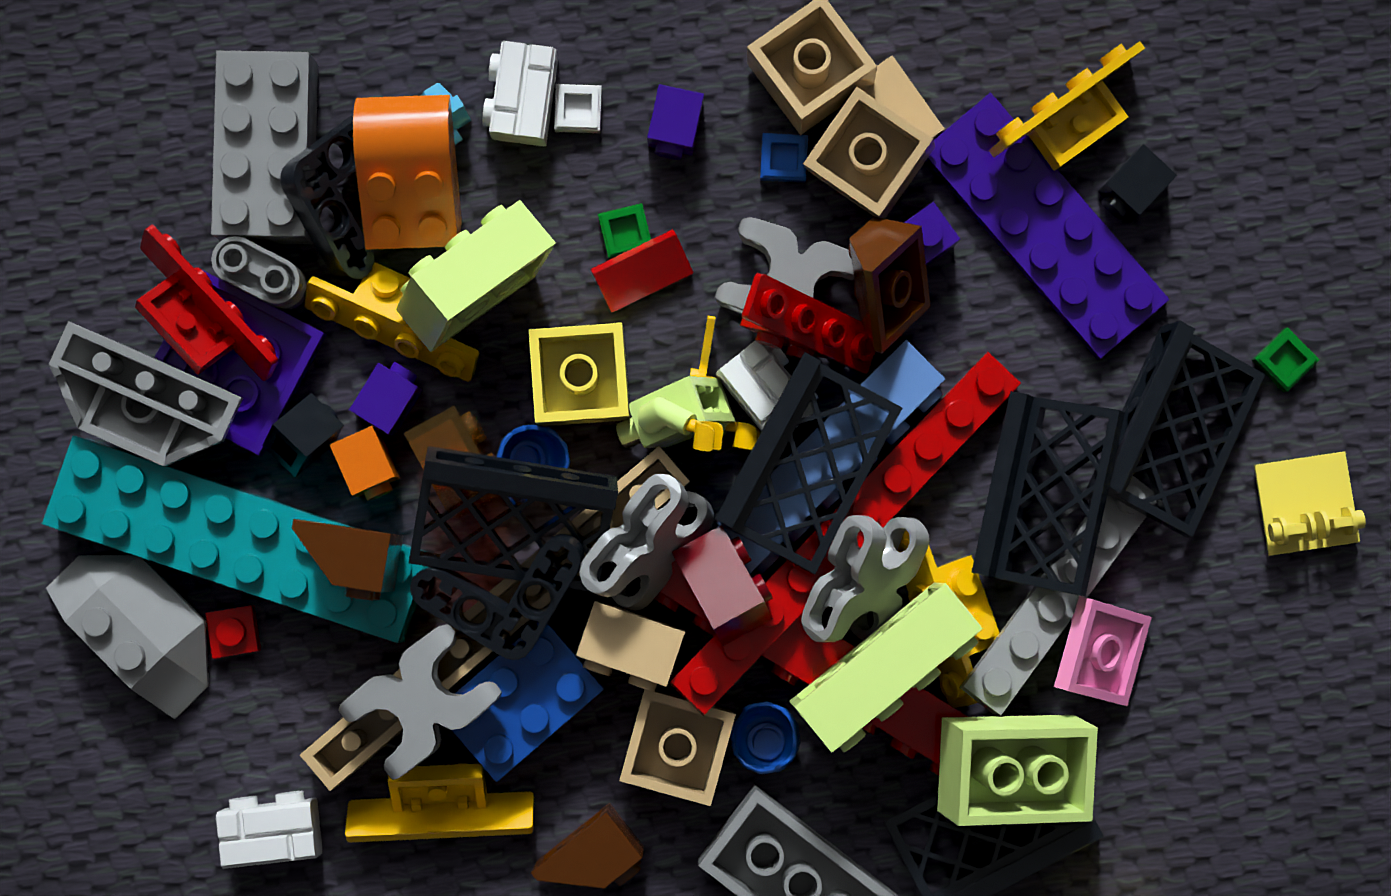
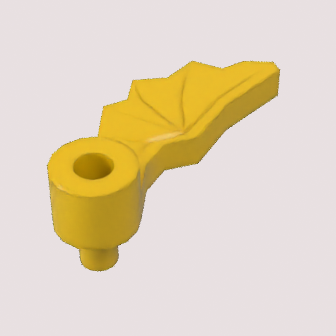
M707 317L699 369L691 368L690 376L716 378L706 376L716 317Z

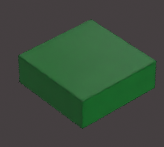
M642 203L598 214L609 260L651 240Z
M1288 327L1284 328L1252 359L1283 392H1288L1320 360Z

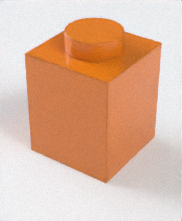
M370 426L329 444L352 496L360 497L365 494L367 501H370L393 491L390 483L400 479V476L378 428Z

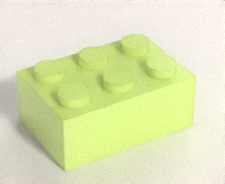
M521 200L507 209L503 205L494 208L481 220L480 223L483 226L472 234L467 230L460 232L446 244L445 249L447 251L435 260L431 255L424 257L408 272L411 278L401 288L403 295L396 311L430 352L437 349L532 280L556 244Z
M1075 715L942 717L937 811L958 826L1092 821L1098 727Z

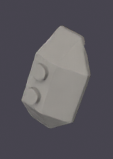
M68 321L49 362V367L57 379L63 398L78 429L164 467L224 442L243 400L242 397L70 321Z
M135 555L78 556L46 587L64 622L131 690L172 718L176 719L209 686L206 620L146 559Z

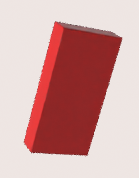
M673 229L590 269L611 313L694 273Z

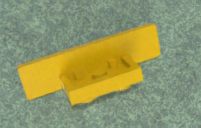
M1139 41L1128 50L1125 49L1122 43L1099 60L1103 68L1094 74L1086 68L1065 84L1069 90L1068 93L1058 99L1052 92L1031 108L1035 116L1023 124L1020 118L1017 117L996 133L1000 141L989 152L995 158L1028 134L1054 171L1129 118L1103 80L1145 49L1143 44Z
M374 262L371 272L362 279L354 294L315 276H312L308 281L304 306L319 318L332 320L354 330L363 338L374 339L390 346L405 357L421 360L438 368L447 376L458 377L467 382L471 381L477 365L478 350L450 338L437 349L430 352L396 311L403 295L401 288L410 280L409 277Z
M907 530L902 536L898 552L905 551L909 545V533ZM928 546L916 576L906 584L909 601L911 602L934 582L946 583L983 628L974 636L978 640V644L958 660L954 657H948L937 666L941 672L938 676L940 688L947 699L948 705L953 708L973 705L978 702L959 688L973 670L969 656L989 648L998 636L999 630L978 574L971 573L974 562L972 555L937 567L930 546Z
M480 763L416 766L404 776L392 780L388 775L391 798L349 801L345 828L346 840L350 843L531 834L534 823V796L532 792L487 793L484 768Z

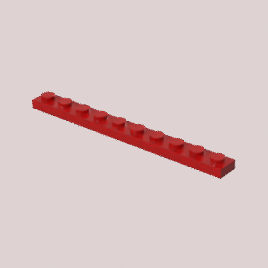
M987 352L866 477L845 519L852 515L869 516L883 528L1007 399L1010 391L1013 392L1021 382ZM832 520L825 521L820 525L823 536ZM861 529L857 535V542L860 548L864 543V535ZM816 532L795 553L811 561L819 545ZM829 549L814 575L786 561L765 582L773 597L772 600L766 603L773 619L722 646L715 634L669 682L702 716L716 704L803 612L814 584L821 576L833 571L835 568L828 560Z

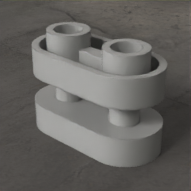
M238 236L227 237L214 248L211 257L212 267L215 273L224 281L280 310H291L304 302L308 280L305 274L290 261Z

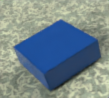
M763 133L760 180L805 183L807 169L803 163L807 159L808 135Z

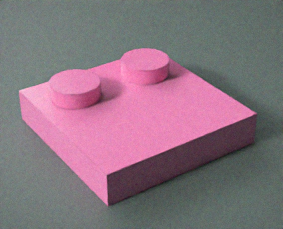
M1079 596L1054 687L1128 706L1152 617Z

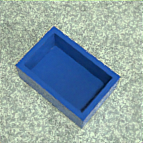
M550 621L536 645L525 657L519 660H509L499 655L455 693L465 694L479 684L489 681L496 683L502 691L499 700L471 724L461 729L452 730L496 782L606 687L593 671L583 667L585 661L581 657L576 656L577 652ZM520 637L512 645L516 646L519 641L523 640Z

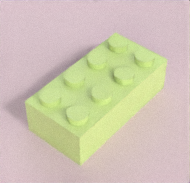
M934 582L789 702L831 753L838 747L843 752H846L865 737L866 733L862 728L876 717L882 722L894 714L904 704L899 697L911 687H916L920 691L941 674L937 668L939 664L948 657H954L958 660L978 644V640L974 636L983 628L946 583Z

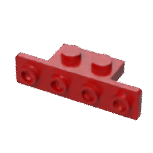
M154 225L147 227L143 232L140 249L167 279L137 299L135 308L197 375L231 350H234L261 380L266 381L273 375L278 363V358L272 344L264 336L256 335L248 327L238 307L230 301L225 302L213 289L208 275L202 269L192 267L182 256L179 245L170 235L162 234Z
M755 274L742 312L740 326L757 333L756 342L776 349H782V346L787 347L785 355L796 360H800L804 352L813 357L833 360L859 373L867 374L869 372L876 352L861 321L766 274Z

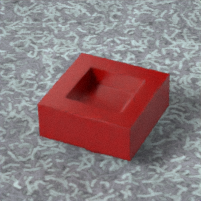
M254 605L205 613L212 659L261 651Z

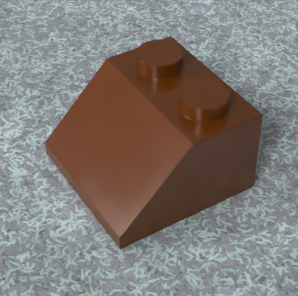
M873 217L849 238V256L852 259L855 280L854 294L858 302L861 323L874 351L883 353L931 307L922 226Z
M293 519L292 530L330 583L346 587L345 597L373 601L374 599L380 600L381 593L395 591L404 536Z
M608 803L539 858L531 874L537 881L606 888L615 881L620 887L641 870L639 865L642 863L644 845L611 803Z

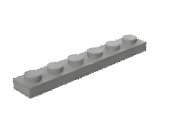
M1132 476L1126 491L1141 499L1154 495L1151 489ZM1109 495L1106 499L1085 598L1089 596L1146 518V515ZM1156 500L1150 502V504L1155 505L1157 503ZM1087 517L1083 519L1072 534V539L1085 530ZM1082 544L1077 547L1080 552ZM1068 553L1051 565L1060 582L1074 584L1078 564L1071 553ZM1045 573L1041 576V578L1048 579ZM1033 587L959 688L993 715L1001 716L1072 619L1079 596Z

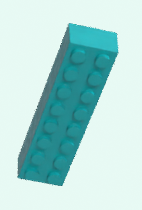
M74 435L72 436L42 522L43 525L396 643L405 642L417 607V603L414 602L411 596L410 585L413 577L425 567L409 564L411 546L402 544L394 592L381 593V599H374L373 601L345 597L346 587L330 583L292 530L293 519L345 527L352 526L169 465L164 467L139 455Z

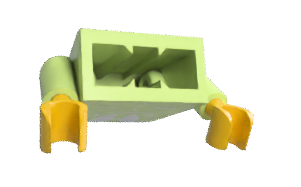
M696 376L685 377L632 401L629 404L632 418L622 421L616 426L620 442L627 449L642 444L644 448H657L658 446L666 448L694 438L693 449L710 452L713 449L721 450L722 438L729 431L735 433L732 447L752 450L760 435V431L756 426L735 421L720 378Z

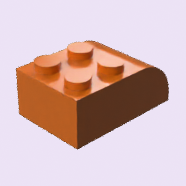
M450 95L356 98L353 113V145L365 250L445 247L453 237L461 232L462 225Z

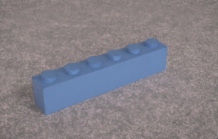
M907 340L861 384V386L903 408L886 439L890 445L894 444L910 428L905 419L916 408L925 413L943 395L937 387L945 378ZM854 394L850 395L852 403L863 400ZM872 404L854 409L862 435L880 430L888 415L887 412ZM847 411L831 415L823 422L830 444L855 437ZM818 428L797 447L798 454L823 447ZM875 437L864 440L867 453ZM857 443L832 450L840 476L859 470L863 460ZM826 452L800 459L808 486L833 478ZM794 461L778 466L770 476L776 495L802 488ZM835 484L810 491L815 509L821 505L827 510L839 499ZM766 485L757 501L770 497ZM804 493L778 501L786 527L809 521L807 517L810 513ZM772 503L753 508L745 526L761 535L780 530ZM809 527L789 532L790 541L794 543ZM724 528L730 540L739 536L752 560L745 564L749 574L755 570L758 574L762 575L780 557L743 536ZM782 535L769 538L778 544L783 542Z

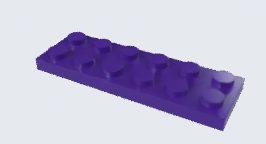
M990 92L934 139L935 148L926 161L1095 358L1099 360L1170 299L1058 170L1054 171L1028 135H1025L995 158L992 156L989 150L1000 141L996 133L1014 119Z

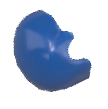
M523 425L514 428L512 432H509L501 440L496 457L562 468H568L570 465L567 444L553 429L538 425Z
M768 701L745 706L734 722L730 734L734 756L744 768L762 775L784 770L796 757L801 744L799 724L786 708Z

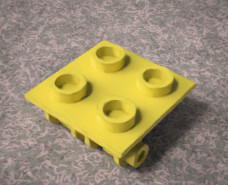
M1345 451L1254 465L1268 556L1360 542L1358 529L1365 528L1366 521L1362 510L1355 511Z

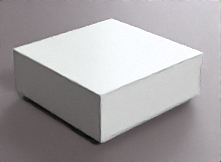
M556 84L555 132L600 133L602 86Z

